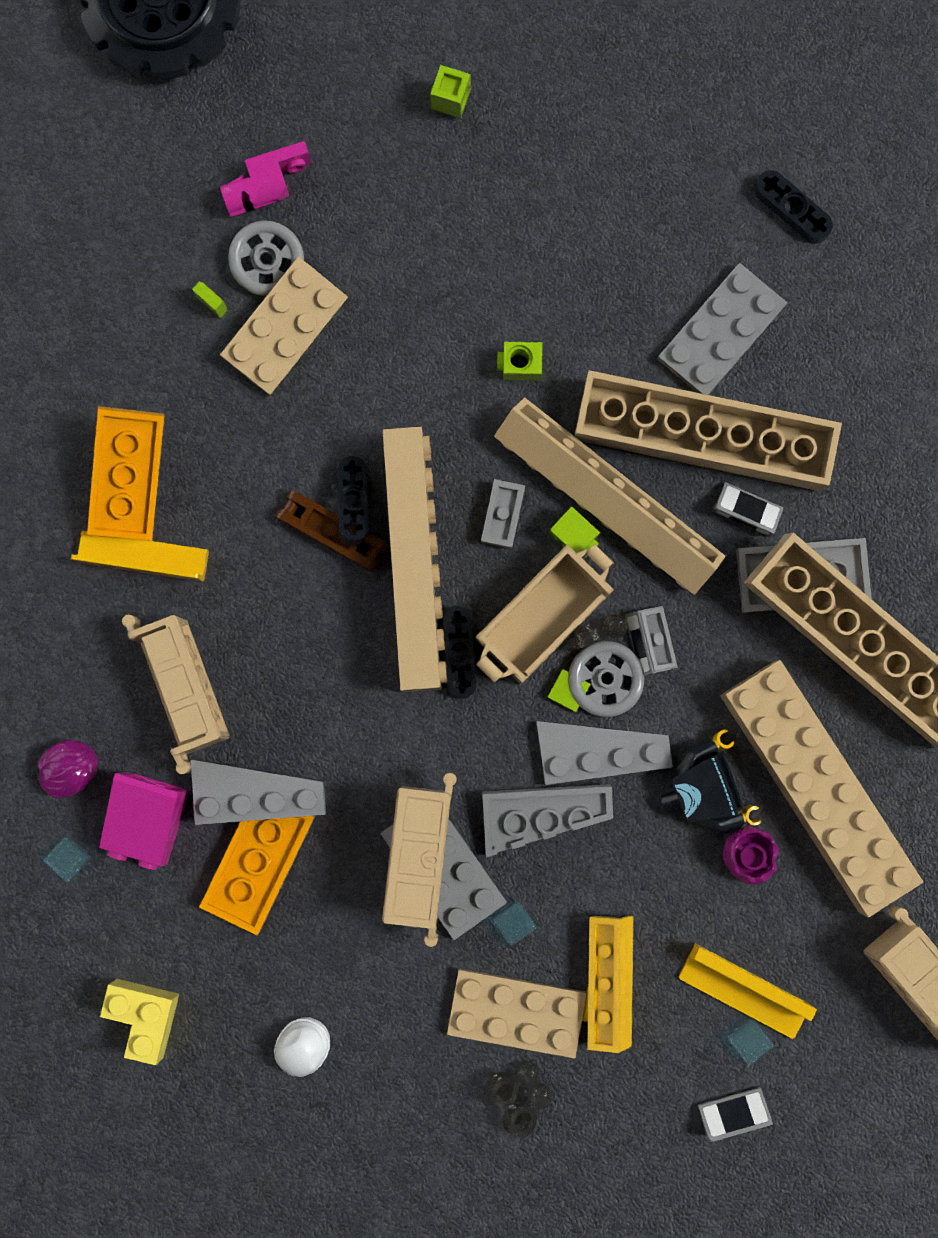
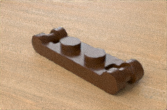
M290 489L286 496L288 499L283 509H278L275 517L373 573L378 565L375 562L381 553H385L389 545L367 532L364 542L370 545L365 556L358 553L357 550L360 545L352 547L340 541L338 537L337 514ZM298 506L306 509L301 519L293 516ZM350 522L348 530H350L351 535H357L358 530Z

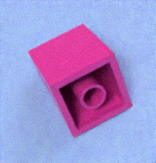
M132 772L115 773L99 848L108 850L107 856L123 861H126L127 857L139 860L138 865L147 869L157 870L158 866L167 865L191 790Z

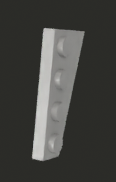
M536 721L545 785L673 767L668 735Z
M191 760L195 825L326 814L324 782Z
M611 784L482 792L486 858L512 848L513 850L525 846V844L533 841L555 837L556 834L574 831L613 819Z

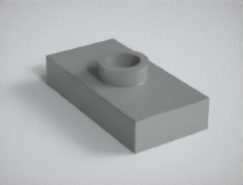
M494 479L481 543L512 549L525 485Z

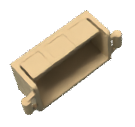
M567 544L476 636V640L484 647L481 660L476 665L494 683L499 678L512 675L522 684L612 593L613 588L605 579L613 561L595 544L590 549H585L578 553ZM585 554L604 571L601 575L582 559ZM488 652L507 670L505 673L485 656Z
M125 615L122 619V624L127 627L129 640L141 643L178 747L170 750L177 763L176 771L179 774L190 773L191 762L188 760L187 754L229 739L230 735L188 621L172 615L139 627V618Z
M451 772L447 773L443 778L446 784L445 791L402 786L397 791L382 921L386 924L428 928L429 931L426 933L424 941L429 947L435 946L438 941V934L436 932L437 912L450 801L452 799L453 785L457 781L456 775Z
M892 906L888 912L890 917L896 919L897 922L863 950L864 954L938 1041V948L923 930L908 917L907 910L898 906Z

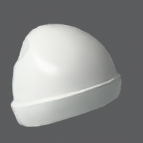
M301 1017L290 1022L282 1030L276 1041L274 1055L277 1064L284 1072L291 1076L303 1077L312 1074L323 1064L330 1050L329 1032L320 1021L311 1017Z

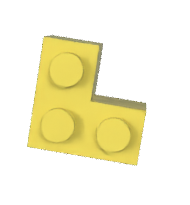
M116 979L108 984L100 1017L132 1025L124 1058L157 1065L164 1058L178 1002V993L121 979Z

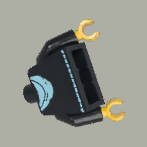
M725 729L717 732L713 740L708 739L690 749L677 767L678 775L672 778L675 791L661 795V802L667 813L682 809L687 822L696 821L700 827L718 832L742 827L744 823L753 826L761 823V819H749V813L752 810L759 809V807L753 805L744 806L723 752L734 745V741L727 745L722 744L720 741V736L728 732Z

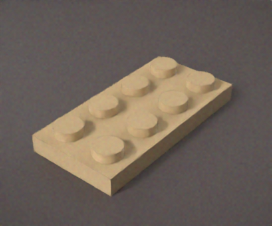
M298 256L222 351L220 357L270 396L339 310L348 296Z
M459 968L447 1035L576 1058L587 993L581 990Z

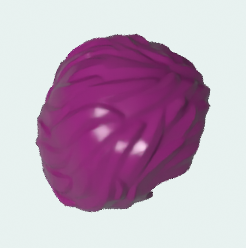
M78 740L61 741L49 747L43 753L37 765L39 769L38 780L41 788L54 798L71 797L84 790L97 773L98 756L91 746Z
M747 825L735 830V833L727 838L723 859L733 876L740 881L752 885L766 882L777 870L775 860L779 855V848L773 837L766 831Z

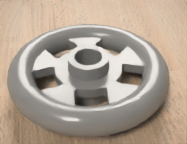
M257 221L246 225L235 235L230 244L228 261L231 273L240 286L253 294L267 296L285 274V272L279 271L282 258L291 260L292 265L298 256L304 260V254L298 238L287 227L273 221ZM258 235L263 243L251 249L247 241L253 236ZM275 235L286 243L282 250H279L274 244L270 243ZM263 254H268L272 257V262L267 265L263 264L260 261V257ZM250 257L254 269L245 272L241 259ZM259 274H273V283H259Z
M599 641L584 647L573 659L569 668V687L575 701L586 712L599 717H614L627 712L637 703L644 687V672L639 659L629 648L613 641ZM612 654L624 661L620 669L614 664L608 663ZM595 656L600 661V664L590 672L585 664ZM603 673H609L612 676L611 684L606 685L602 682L601 676ZM623 675L632 677L629 691L620 688ZM590 679L595 692L586 695L581 682ZM602 694H615L616 703L602 704Z

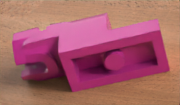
M305 141L245 160L250 177L245 178L242 175L220 186L230 217L246 213V202H250L253 208L257 210L260 207L281 201L289 196L282 173H297L304 170L307 165L312 164Z

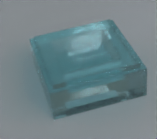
M65 836L43 861L64 881L70 882L91 857L69 836Z
M519 900L492 918L510 946H513L537 929V926Z
M753 1018L727 1037L748 1066L774 1047Z

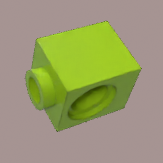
M440 65L430 93L431 109L461 118L471 90V74Z
M504 342V352L498 351L497 371H503V380L541 381L543 342ZM521 355L528 360V364L525 367L517 368L513 366L511 359L514 356Z
M573 507L549 531V535L563 548L568 544L576 553L590 549L594 544L596 546L599 544L595 539L600 532Z

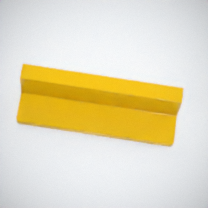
M82 531L78 555L71 554V560L88 565L204 582L209 551L207 549L147 540L87 535V531Z
M592 916L589 920L587 1050L620 1053L632 1045L633 916L621 918Z
M696 943L679 974L680 980L791 1039L796 1037L804 1019L812 1021L817 1011L815 1007Z

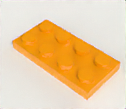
M98 406L87 535L152 541L164 425L163 413Z
M315 816L240 821L199 908L255 935H259Z

